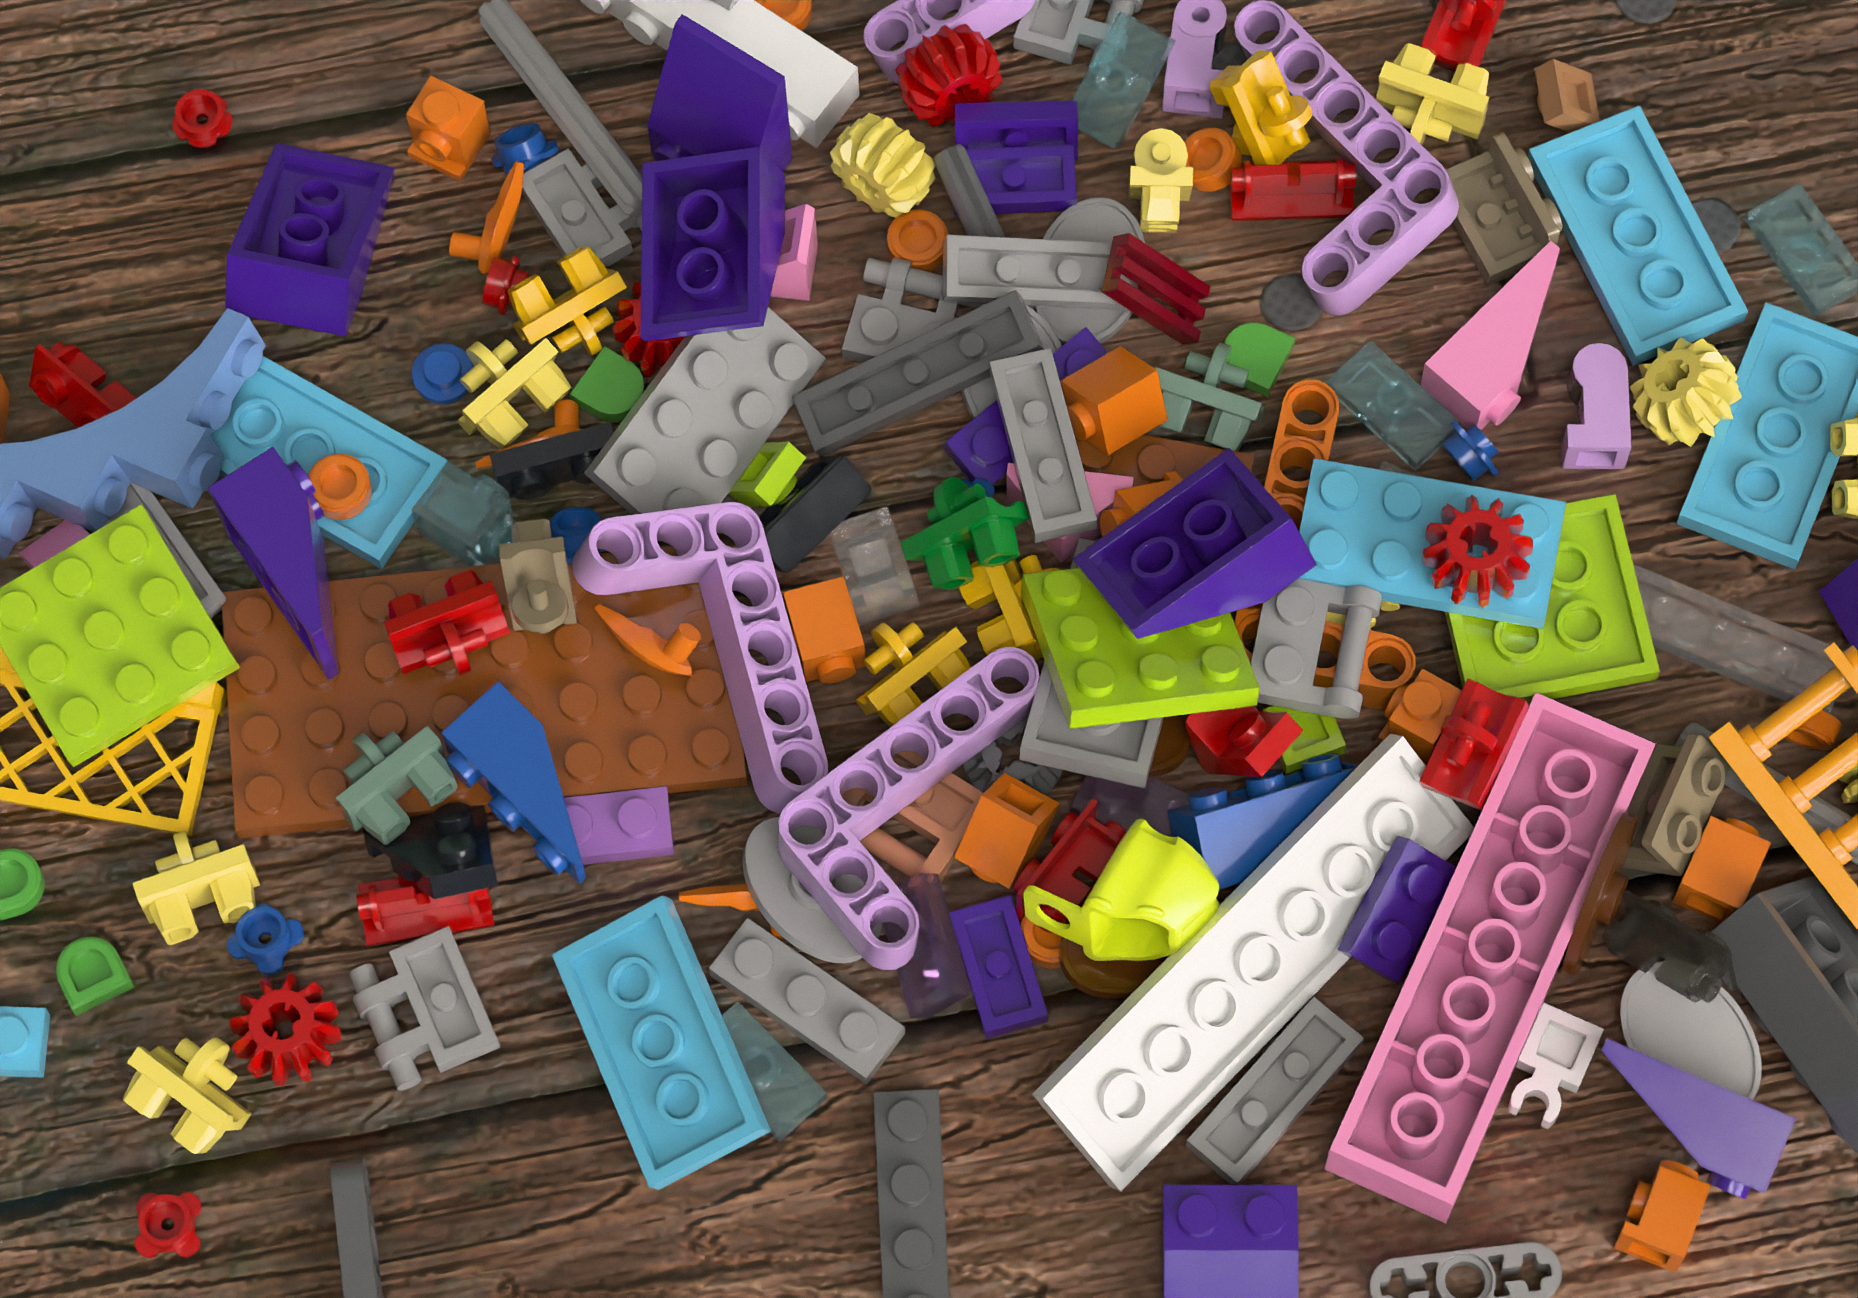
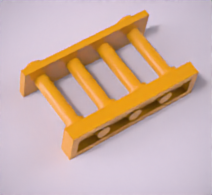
M1834 642L1824 651L1836 666L1756 727L1752 728L1748 724L1738 731L1730 721L1708 738L1858 930V884L1843 866L1853 859L1850 852L1858 847V814L1834 832L1828 827L1820 834H1818L1803 814L1813 807L1809 802L1812 798L1858 765V732L1794 780L1788 775L1778 782L1763 763L1772 755L1769 750L1771 747L1849 688L1853 687L1858 693V650L1852 645L1842 653Z

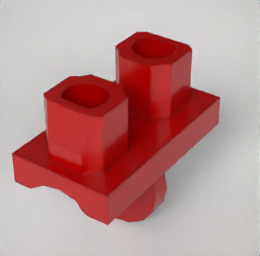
M1439 0L1420 47L1428 49L1434 54V64L1441 68L1455 72L1458 64L1468 63L1479 67L1506 0Z
M467 570L449 577L448 582L444 585L448 597L424 606L420 594H413L411 592L389 601L390 619L383 623L403 675L427 665L431 668L452 659L459 676L472 672L466 654L488 646V642L510 634L492 581L483 583L473 570Z
M1467 679L1451 715L1446 716L1441 726L1442 734L1419 780L1422 787L1481 810L1529 709L1527 701L1515 696L1499 693L1479 682Z

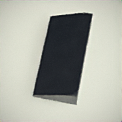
M820 456L797 479L796 485L785 499L778 504L768 507L758 516L764 528L774 568L784 573L792 571L870 495V485L845 456Z

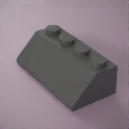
M1814 875L1757 893L1703 939L1715 954V963L1721 973L1732 982H1735L1752 1006V1013L1758 1025L1775 1038L1790 1059V1066L1795 1077L1801 1084L1812 1090L1827 1111L1832 1129L1858 1153V930Z

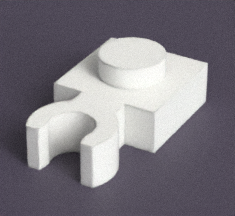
M1543 1003L1516 1065L1517 1068L1533 1074V1076L1523 1080L1515 1087L1509 1102V1113L1517 1115L1524 1099L1532 1096L1538 1097L1546 1105V1112L1543 1116L1541 1127L1549 1129L1556 1121L1561 1109V1096L1557 1090L1558 1086L1577 1093L1604 1029Z

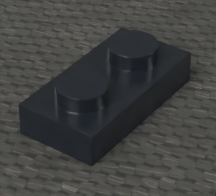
M611 421L489 454L501 500L511 497L518 500L537 498L547 493L552 486L574 480L582 484L592 483L593 481L584 472L614 433Z

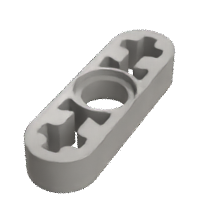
M1532 1242L1398 1257L1384 1261L1375 1269L1368 1286L1367 1295L1368 1298H1393V1296L1389 1295L1382 1296L1380 1291L1388 1287L1391 1276L1401 1275L1405 1286L1425 1285L1427 1275L1424 1270H1435L1433 1281L1435 1298H1455L1446 1287V1275L1455 1267L1468 1266L1475 1269L1483 1280V1292L1477 1298H1553L1561 1282L1562 1268L1558 1257L1551 1249L1542 1244ZM1524 1260H1532L1535 1270L1547 1272L1548 1277L1541 1279L1537 1291H1528L1525 1281L1514 1280L1504 1282L1502 1286L1504 1296H1494L1496 1275L1491 1265L1492 1262L1501 1263L1499 1276L1518 1273ZM1429 1290L1413 1292L1409 1294L1408 1298H1428Z

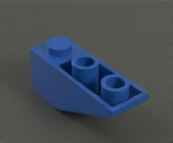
M498 681L441 733L449 754L445 761L451 772L465 786L470 788L477 782L493 798L488 802V806L508 829L514 832L521 826L537 842L532 846V850L551 872L558 876L565 870L580 884L586 878L543 725Z
M1328 753L1302 761L1303 770L1283 775L1281 770L1267 771L1263 777L1248 776L1245 778L1246 787L1227 792L1224 787H1214L1193 792L1188 795L1189 804L1167 810L1172 836H1179L1201 855L1216 877L1219 889L1242 883L1360 764L1341 761L1339 754Z

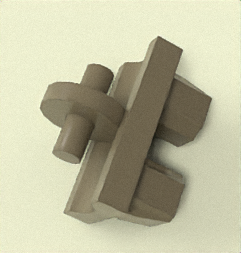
M547 519L515 522L511 525L513 543L499 544L500 562L514 631L528 630L545 634L562 623L565 625L577 623L576 607L563 537L552 538L550 521Z

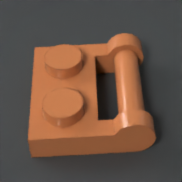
M910 750L901 751L892 757L896 764L906 769L917 768L925 762L921 755ZM950 773L893 816V818L937 844L928 858L880 828L875 829L860 842L868 852L913 879L912 886L930 897L941 885L949 867L954 862L955 853L983 792ZM851 788L842 795L844 801L856 807L862 806L865 801L871 803L875 799L869 791L862 788Z

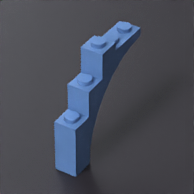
M227 308L200 346L162 382L125 407L74 430L32 441L0 444V558L5 560L15 543L21 541L26 536L32 524L33 514L37 508L80 525L92 532L97 531L105 526L109 517L119 512L124 504L127 488L130 483L193 509L203 492L207 491L208 487L216 482L221 470V462L224 459L222 452L211 436L215 430L220 429L227 421L233 399L245 379L252 377L258 370L263 350L266 347L250 318Z

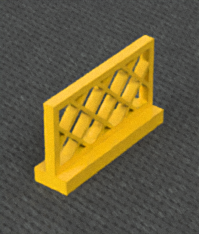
M0 646V686L8 689L18 707L0 718V732L25 716L42 742L14 762L10 761L0 746V762L4 767L0 770V784L11 778L18 788L16 790L0 787V802L173 834L186 830L188 836L192 837L218 716L223 717L227 700V691L219 683L212 684L165 712L151 723L145 724L141 727L142 729L114 748H105L102 750L104 753L102 756L73 774L56 749L59 745L54 736L49 738L32 712L37 708L33 700L30 698L25 701L18 689L27 690ZM177 718L199 722L194 747L172 760L155 733ZM146 739H149L166 766L135 786L118 761V758ZM49 752L66 780L45 794L32 793L18 772ZM190 763L186 781L179 770ZM111 764L128 791L106 806L92 804L80 783ZM171 775L184 793L178 819L154 815L141 796ZM73 789L80 801L59 797ZM135 801L142 813L122 808Z

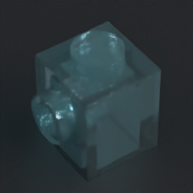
M450 462L445 464L411 510L418 534L469 566L485 565L490 557L495 559L500 557L499 544H507L512 541L511 525L515 523L510 500L508 499L509 493L492 478L479 474L475 479Z

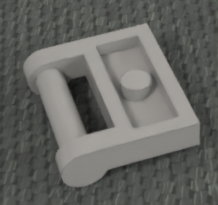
M1297 579L1264 602L1251 661L1252 669L1260 686L1257 702L1342 719L1358 718L1363 701V696L1358 692L1367 640L1371 620L1377 617L1380 612L1382 594L1365 586H1349L1345 588ZM1327 612L1346 615L1333 685L1329 688L1313 686Z

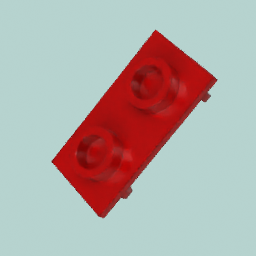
M1336 158L1335 161L1283 162L1281 165H1255L1250 163V160L1243 161L1241 167H1231L1230 195L1232 221L1346 218L1355 210L1353 188L1356 187L1355 163L1349 164L1343 158Z
M58 342L49 351L41 344L35 346L29 387L34 390L37 397L45 405L54 407L76 427H82L115 412L136 399L132 393L116 380L101 391H98L95 387L106 380L107 373L81 352L76 345L66 346L63 342Z
M1094 798L1079 816L1071 812L1064 818L1051 840V844L1055 847L1042 863L1036 859L1032 860L1017 879L1013 891L1017 893L1016 913L1020 923L1025 916L1023 893L1029 885L1036 886L1081 907L1089 896L1091 888L1074 876L1080 871L1097 882L1118 844L1127 831L1120 824L1112 820H1108L1105 825L1096 821L1098 801ZM1039 904L1041 910L1051 919L1063 924L1069 923L1067 917L1059 910L1049 905ZM1040 927L1042 930L1048 933H1053L1047 929Z
M402 877L358 884L359 894H356L360 920H363L367 947L422 938L448 926L452 933L495 926L489 888L434 900L418 888L417 882L405 880Z

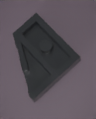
M454 802L445 804L434 812L409 817L411 823L406 830L387 845L381 843L367 832L364 827L362 828L368 854L373 858L381 854L390 857L393 871L405 880L417 882L418 888L434 900L498 886L489 823L484 805L470 807L466 803Z

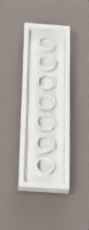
M1390 734L1225 899L1214 917L1178 952L1171 954L1032 1094L1110 1187L1122 1191L1350 959V957L1337 949L1396 836L1409 838L1446 861L1472 834L1474 830L1473 825L1451 798L1422 787L1419 780L1426 765L1403 736Z

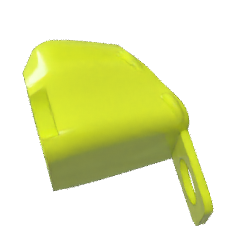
M1144 819L1135 820L1128 829L1082 907L1032 885L1027 886L1023 893L1025 915L1032 923L1083 946L1085 955L1095 961H1145L1174 954L1184 947L1214 917L1219 909V902L1216 898L1219 891V883L1201 855L1179 836H1165L1154 830ZM1039 904L1049 905L1059 910L1067 917L1070 924L1059 923L1051 919L1041 910Z

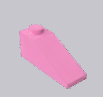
M1552 241L1538 252L1424 365L1420 389L1467 430L1473 424L1480 430L1490 421L1496 426L1501 424L1520 402L1521 397L1517 395L1560 250Z

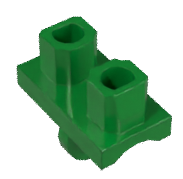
M949 477L939 482L934 489L935 506L929 508L927 512L928 518L933 525L900 542L905 560L924 562L934 589L957 590L972 582L974 578L967 555L968 551L974 549L979 566L985 567L1004 565L1020 557L1014 527L1029 520L1023 501H1015L1005 507L993 498L987 497L982 485L976 483L969 487L963 480Z

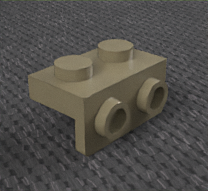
M1504 132L1491 137L1488 152L1446 169L1459 203L1457 216L1452 223L1487 286L1517 274L1550 241L1557 245L1560 232L1562 231V221L1559 212L1550 198H1541L1532 182L1534 180V173L1526 153L1520 147L1513 148ZM1433 188L1438 196L1440 189Z
M1689 733L1682 747L1656 745L1627 811L1638 816V821L1623 868L1683 877L1691 856L1700 842L1701 833L1717 796L1724 787L1727 773L1731 767L1703 735Z

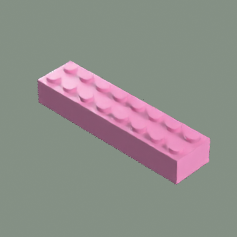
M1535 693L1331 1145L1325 1170L1443 1223L1447 1222L1567 950L1582 905L1605 848L1621 815L1629 809L1647 768L1655 743Z

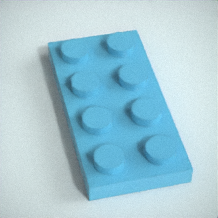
M1640 105L1528 150L1527 157L1531 163L1534 176L1545 197L1550 198L1555 204L1561 217L1562 230L1633 366L1657 357V347L1671 351L1680 337L1688 342H1694L1745 321L1748 310Z
M1766 302L1737 372L1739 378L1736 383L1739 386L1738 389L1742 398L1730 405L1733 419L1720 420L1716 424L1714 429L1715 438L1712 436L1710 438L1676 524L1795 570L1840 456H1834L1830 449V426L1833 423L1854 419L1858 412V337Z
M262 356L256 373L252 377L245 379L233 399L227 421L220 429L215 430L211 436L224 456L219 473L221 478L229 475L271 447H274L286 465L296 460L307 476L311 468L319 460L332 454H347L361 461L368 471L372 484V496L367 507L360 514L350 519L332 520L322 517L317 520L321 535L380 569H383L450 471L447 459Z
M1314 459L1299 533L1317 565L1298 579L1345 588L1349 586H1365L1382 594V601L1544 629L1566 502ZM1472 494L1479 501V510L1488 511L1490 504L1499 498L1504 504L1502 519L1511 515L1521 514V517L1524 519V525L1520 535L1531 537L1533 540L1532 554L1524 558L1530 564L1528 577L1524 580H1513L1514 593L1508 600L1499 596L1491 589L1489 604L1483 609L1476 602V593L1467 592L1465 599L1461 603L1455 604L1451 600L1454 584L1435 589L1431 584V575L1436 568L1425 566L1422 563L1423 549L1431 545L1425 539L1428 524L1443 523L1441 510L1447 503L1465 513L1466 499ZM1474 545L1473 552L1467 551V554L1471 557L1481 558L1482 551L1485 550L1487 552L1488 549L1484 546Z
M662 895L552 954L649 1188L660 1190L771 1132L672 899Z

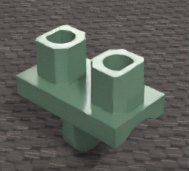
M1219 342L1212 358L1190 351L1185 369L1205 375L1204 383L1155 367L1158 370L1168 421L1159 425V427L1183 434L1192 405L1196 403L1215 410L1204 441L1223 449L1230 448L1232 451L1238 452L1249 433L1252 423L1260 425L1266 407L1262 406L1260 402L1219 389L1222 381L1244 388L1249 375V370L1228 364L1232 351L1231 345Z
M428 725L405 744L394 731L390 732L376 744L367 735L360 732L351 739L360 757L343 769L344 774L352 785L338 795L336 800L344 811L343 816L355 831L364 827L367 832L381 843L387 845L402 834L411 823L408 815L396 802L399 797L414 786L432 807L441 803L455 792L458 786L454 775L445 761L446 757L440 739Z

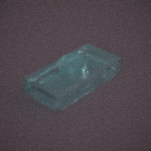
M1119 11L1072 100H1077L1078 129L1113 149H1120L1176 40L1133 16Z
M1800 183L1748 211L1745 221L1813 317L1858 293L1857 262Z
M1372 341L1367 343L1327 380V384L1335 391L1338 400L1415 471L1443 446L1442 443L1455 432L1450 423L1456 420L1460 425V421Z
M736 1002L722 1017L771 1129L770 1133L781 1142L827 1099V1093L739 1002Z

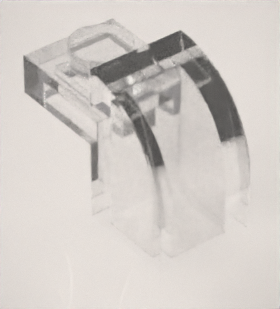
M888 507L844 520L830 533L860 626L920 607Z

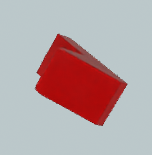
M1255 706L1193 713L1185 721V727L1200 766L1208 774L1263 777L1303 731L1287 712L1258 711Z

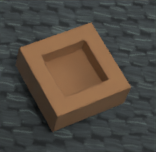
M1551 59L1534 68L1539 91L1537 103L1544 123L1571 133L1600 121L1591 73L1556 59Z

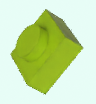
M790 442L764 443L728 494L737 502L748 507H771L778 504L793 490L797 482V477L794 474L807 457Z
M1279 706L1263 709L1265 712H1287L1303 729L1302 733L1279 757L1285 774L1302 769L1301 762L1328 753L1345 754L1346 743L1335 717Z

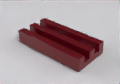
M1131 233L1114 236L1101 292L1182 345L1199 342L1201 330L1193 325L1194 321L1204 319L1206 308L1198 304L1199 299L1208 298L1210 286ZM1121 274L1138 284V289L1121 279ZM1158 297L1171 307L1175 308L1179 311L1178 315H1176L1169 309L1165 308L1152 298Z

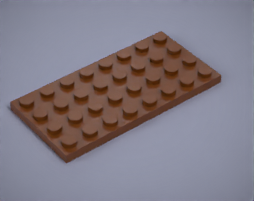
M672 546L660 547L665 553L678 556ZM611 552L599 553L605 561L611 564H619L617 558ZM501 563L329 581L339 674L330 680L326 678L264 588L222 592L227 599V602L222 604L224 641L240 666L239 669L226 676L234 820L238 838L351 827L343 816L344 811L336 800L338 795L352 785L344 774L343 769L360 757L351 739L360 732H363L376 744L390 732L394 731L405 744L428 725L440 739L445 757H447L449 754L441 733L498 681L543 725L564 798L666 786L668 794L746 786L747 776L744 749L699 583L611 595H596L585 590L577 582L573 574L572 564H568L577 623L567 625L562 623L550 632L541 634L528 630L514 631ZM467 570H473L483 583L492 581L510 634L488 642V646L467 653L466 656L472 672L459 676L452 659L431 668L427 665L403 675L383 623L390 619L389 601L410 592L420 594L424 606L448 597L444 585L448 582L449 577ZM598 604L610 608L639 626L651 628L667 641H669L682 623H688L697 628L701 634V640L687 658L692 669V676H681L661 671L633 655L604 624L594 608ZM454 775L458 788L437 805L431 807L414 786L399 797L396 802L408 817L434 812L439 807L454 802L466 803L470 807L484 805L486 813L492 812L488 802L493 798L477 782L468 788Z

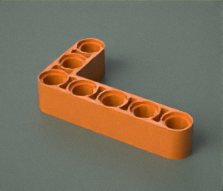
M1305 379L1295 383L1287 390L1282 403L1264 486L1292 518L1299 531L1310 479L1302 482L1292 481L1283 475L1282 471L1291 466H1300L1311 473L1314 459L1330 460L1339 413V400L1335 391L1328 384L1319 380ZM1303 410H1312L1319 413L1324 420L1315 425H1307L1300 422L1294 415ZM1263 603L1237 610L1235 626L1243 646L1245 642L1257 636ZM1325 621L1320 650L1331 653L1338 660L1344 625ZM1369 630L1358 692L1363 696L1362 706L1386 709L1397 688L1406 684L1409 686L1412 683L1416 668V656L1411 646L1404 639L1391 634ZM1244 646L1251 664L1253 653L1249 652ZM1378 663H1387L1394 666L1401 676L1393 681H1382L1375 678L1370 673L1369 668ZM1336 665L1330 668L1316 667L1313 686L1332 687Z

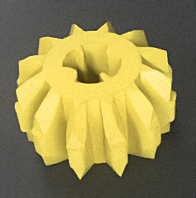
M868 113L865 117L858 118L851 127L847 126L836 140L837 144L830 152L833 160L831 168L834 174L842 179V187L855 194L857 202L863 201L867 203L876 213L883 211L892 217L908 213L915 204H920L929 193L930 185L936 179L933 172L936 165L933 158L924 152V143L916 141L910 135L909 129H901L895 124L893 119L888 117L882 120L878 115Z
M1680 337L1671 351L1657 347L1658 358L1651 364H1640L1639 368L1642 379L1630 386L1634 395L1633 398L1636 401L1633 408L1637 412V418L1647 429L1650 428L1658 439L1664 440L1668 445L1679 440L1692 447L1700 433H1705L1715 438L1714 426L1720 420H1732L1733 416L1730 405L1742 398L1738 389L1739 386L1736 383L1739 377L1735 373L1734 365L1725 355H1721L1712 344L1707 343L1703 338L1692 344Z

